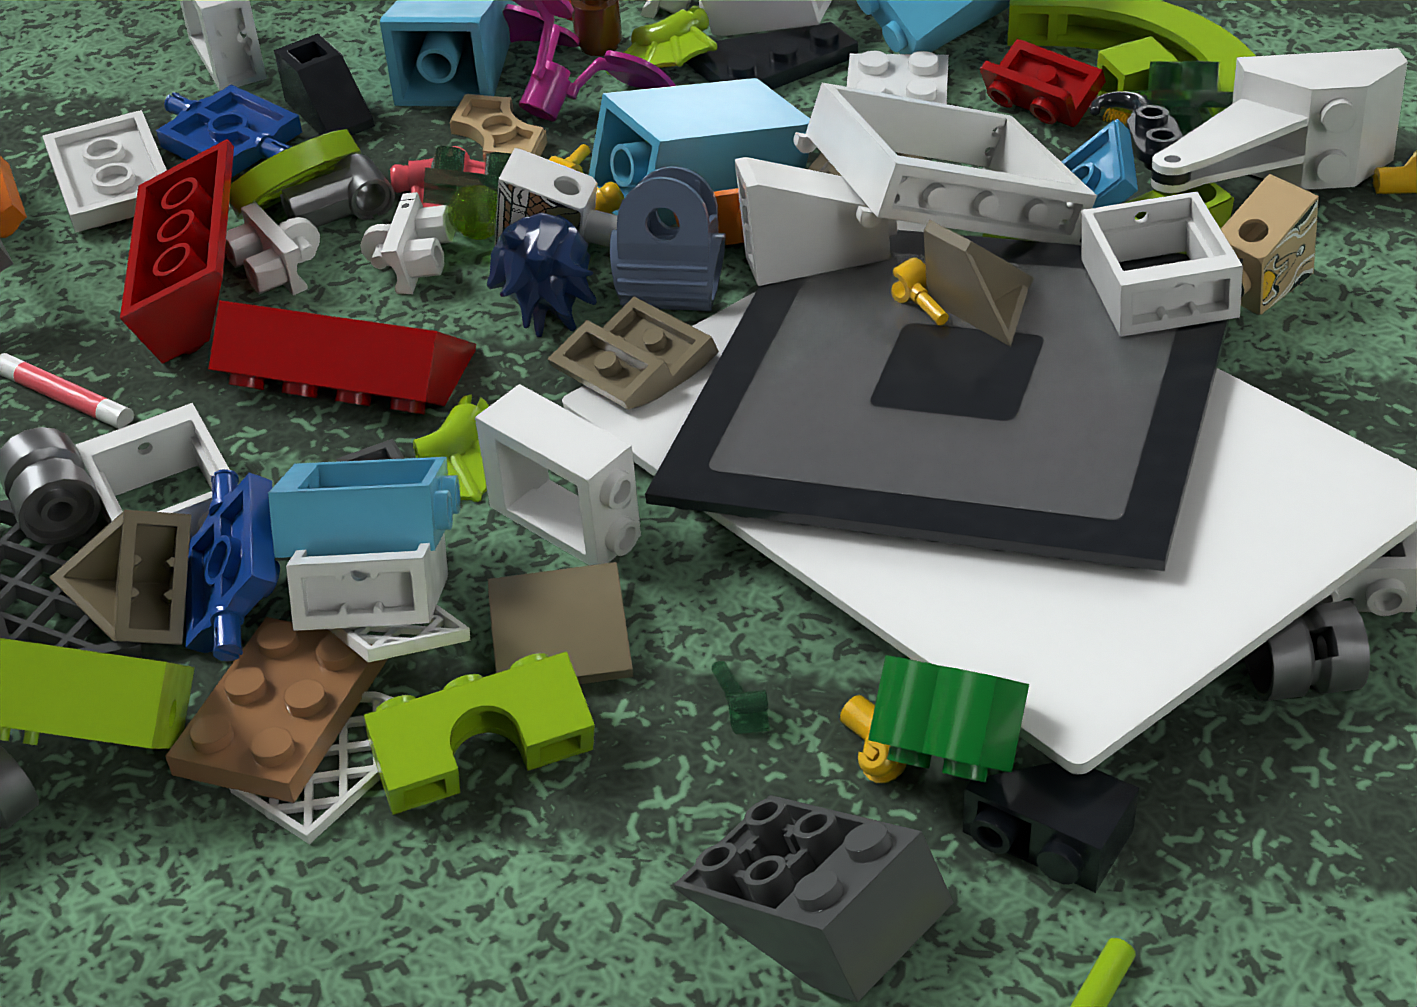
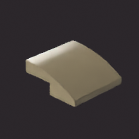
M633 297L603 327L586 320L548 358V361L555 369L630 410L660 398L688 380L718 354L719 350L712 336Z
M617 562L488 579L496 673L510 669L513 663L528 655L544 653L550 657L567 651L579 684L633 677Z

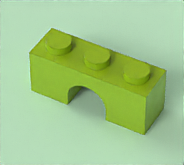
M567 651L550 657L544 653L528 655L513 663L508 670L482 677L479 674L464 675L449 682L441 691L419 698L412 695L397 696L380 704L376 711L364 714L369 745L392 815L460 793L459 771L454 755L459 746L474 735L496 733L510 739L519 749L527 771L591 751L594 745L595 724Z

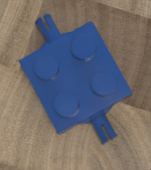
M232 84L213 96L199 101L185 98L177 92H173L172 96L169 94L165 99V109L169 113L177 115V117L156 130L160 147L186 160L228 139L234 146L231 178L261 158H270L292 147L285 143L302 133L299 115Z
M222 469L214 472L215 476H211L212 502L209 505V514L202 527L189 542L186 584V648L202 653L213 651V656L218 660L234 661L239 658V655L243 654L241 625L244 623V617L262 598H267L273 592L279 579L280 564L274 557L268 492L272 489V480L248 473L238 485L239 477L237 473L232 470Z

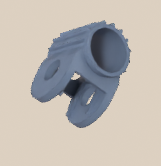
M677 166L659 168L646 175L622 201L617 216V229H613L610 236L612 277L622 308L633 297H636L658 309L712 310L723 265L726 234L718 233V204L716 196L707 181L696 172ZM658 208H667L673 211L678 217L679 227L665 225L659 218Z

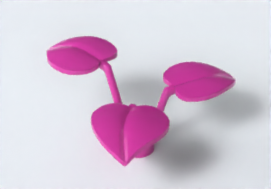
M512 0L519 6L507 4L503 10L504 18L509 27L511 43L517 41H540L536 65L519 102V106L523 110L536 117L555 122L565 98L569 97L575 100L580 88L600 70L607 71L617 80L633 87L651 89L676 86L670 77L654 64L630 54L611 50L606 51L604 58H596L571 83L568 80L571 72L562 65L552 61L557 44L578 47L580 39L573 32L554 24V15L561 18H571L574 11L571 3L568 0Z

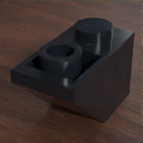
M317 33L274 50L285 102L320 135L347 129L352 136L375 126L373 117L342 54L320 34Z
M1056 762L989 775L986 782L971 780L965 788L962 832L972 836L981 847L997 854L1007 852L1039 867L1047 877L1055 882L1066 885L1074 883L1096 893L1133 832L1139 787L1095 768L1085 774H1073Z

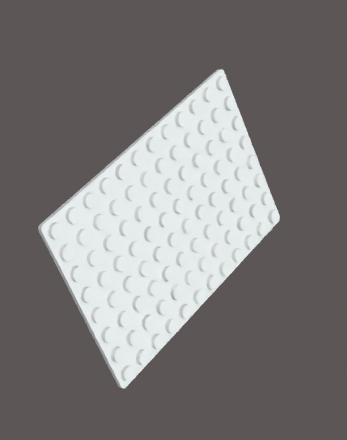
M897 220V230L924 232L926 227L925 224ZM756 292L693 325L694 328L712 336L719 353L692 377L660 398L628 410L583 385L563 397L564 409L631 444L633 461L655 476ZM1217 368L1165 571L1128 568L1119 565L1073 559L1065 560L1057 557L1012 551H996L989 548L928 542L920 539L882 534H866L859 531L813 525L804 526L797 523L751 517L743 518L721 513H705L911 660L993 675L1030 684L1019 736L1073 774H1085L1417 530V470Z

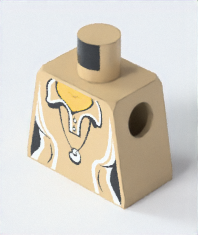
M1271 174L1259 184L1221 228L1222 233L1237 257L1243 258L1241 306L1258 315L1263 314L1314 273L1319 196Z

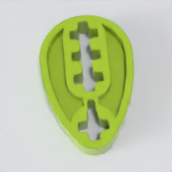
M347 129L329 132L304 141L268 158L234 181L230 188L229 205L237 218L243 219L241 207L256 202L265 210L281 202L280 194H282V190L330 174L341 159L348 155L361 154V151Z

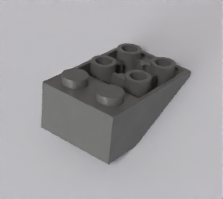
M772 795L754 804L746 812L744 819L718 844L704 850L696 859L695 865L673 884L677 891L810 987L857 1003L954 903L922 831Z

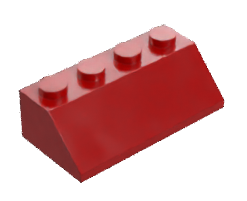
M228 139L138 185L120 319L162 364L183 353L191 354L210 340L223 279L234 153V146Z
M219 300L208 369L230 374L228 385L264 390L265 379L283 382L281 393L317 398L318 387L337 390L335 401L370 406L372 395L391 398L389 408L391 410L425 415L426 404L446 405L476 351V344L433 330Z

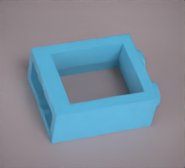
M447 457L294 464L268 492L274 557H292L296 550H306L307 556L417 551L420 543H430V550L435 551L445 530L452 528L453 514H459L460 512L459 478L457 475H448Z

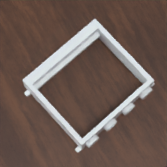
M822 83L806 134L796 132L794 136V144L800 152L810 153L817 147L868 207L858 206L856 212L857 220L865 228L876 227L882 218L927 225L930 219L945 228L1039 242L1081 245L1079 241L1082 236V210L1093 208L1097 197L1088 186L1010 115ZM895 152L983 166V169L899 156Z

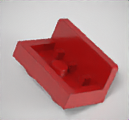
M1016 39L999 65L985 61L979 69L988 96L998 105L1006 108L1017 105L1030 110L1037 119L1044 123L1054 124L1058 121L1071 127H1075L1079 123L1091 102L1106 83L1102 69L1020 39Z

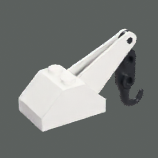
M1398 48L1237 57L1232 105L1184 137L1176 120L1169 115V111L1166 108L1153 105L1146 96L1136 92L1114 91L1098 96L1090 104V113L1093 116H1097L1100 110L1113 107L1132 111L1131 116L1127 119V128L1130 130L1132 147L1137 158L1144 162V167L1152 171V188L1160 192L1179 193L1204 184L1250 174L1264 179L1271 174L1304 190L1355 187L1373 175L1376 167H1384L1394 159L1408 61Z

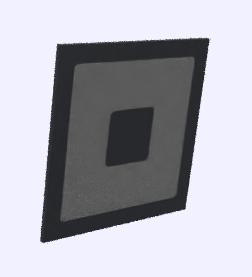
M897 230V235L889 237L891 259L758 287L645 492L646 504L675 507L682 510L736 515L743 518L751 517L790 522L804 526L813 525L859 531L866 534L920 539L928 542L989 548L996 551L1043 555L1065 560L1073 559L1135 569L1165 571L1230 319L1120 337L1081 260V245L961 235L1034 277L1033 282L1028 288L1010 347L946 310L944 311L949 315L947 322L943 325H937L911 299L905 303H899L894 300L891 288L899 279L893 275V269L909 258L914 257L925 263L924 232ZM1172 253L1119 262L1123 271L1189 261L1190 259L1187 254ZM1238 258L1243 265V258Z

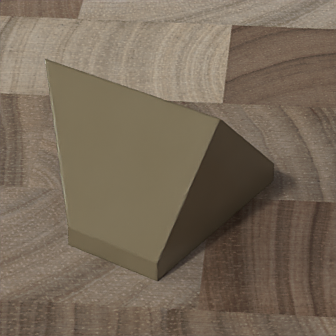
M929 219L924 228L928 294L945 311L1011 347L1027 292L1034 277L971 240Z
M124 509L119 516L49 578L113 641L182 645L191 514Z

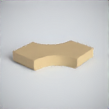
M464 94L450 120L451 134L468 137L483 147V160L485 163L505 167L514 148L522 149L541 157L547 144L546 130L543 127L524 123L513 115L511 97Z

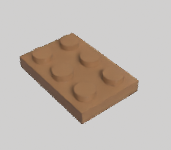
M266 617L243 648V654L239 655V658L232 663L165 757L171 774L295 803L362 700L363 693L367 692L388 659L368 663L329 629L293 631L292 622Z

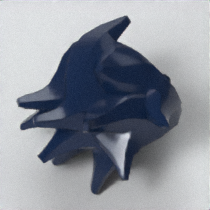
M541 212L519 219L507 226L498 237L497 244L491 253L487 287L490 290L502 287L500 296H509L519 304L524 328H529L533 314L534 329L537 337H542L545 317L548 310L573 332L577 328L572 315V306L576 297L592 305L597 303L596 297L587 283V276H591L594 273L589 270L591 256L587 252L588 244L576 227L560 215L553 216Z

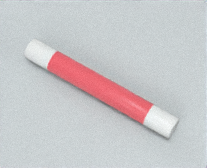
M7 353L0 354L1 376L115 428L121 429L133 421L134 413L132 409Z

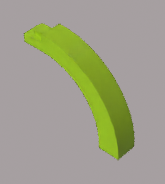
M1009 0L1007 46H1012L1016 39H1020L1036 46H1064L1103 50L1152 36L1178 60V79L1200 97L1212 117L1232 105L1237 57L1256 56L1244 43L1221 26L1194 12L1161 0Z

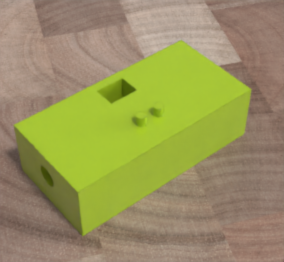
M0 638V740L9 741L12 728L25 730L23 744L38 745L39 734L46 733L150 749L171 748L185 728L195 667Z

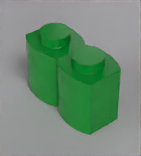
M885 655L868 740L890 745L887 755L888 760L930 769L933 755L945 758L942 773L986 782L989 768L1012 772L1030 684L993 675Z

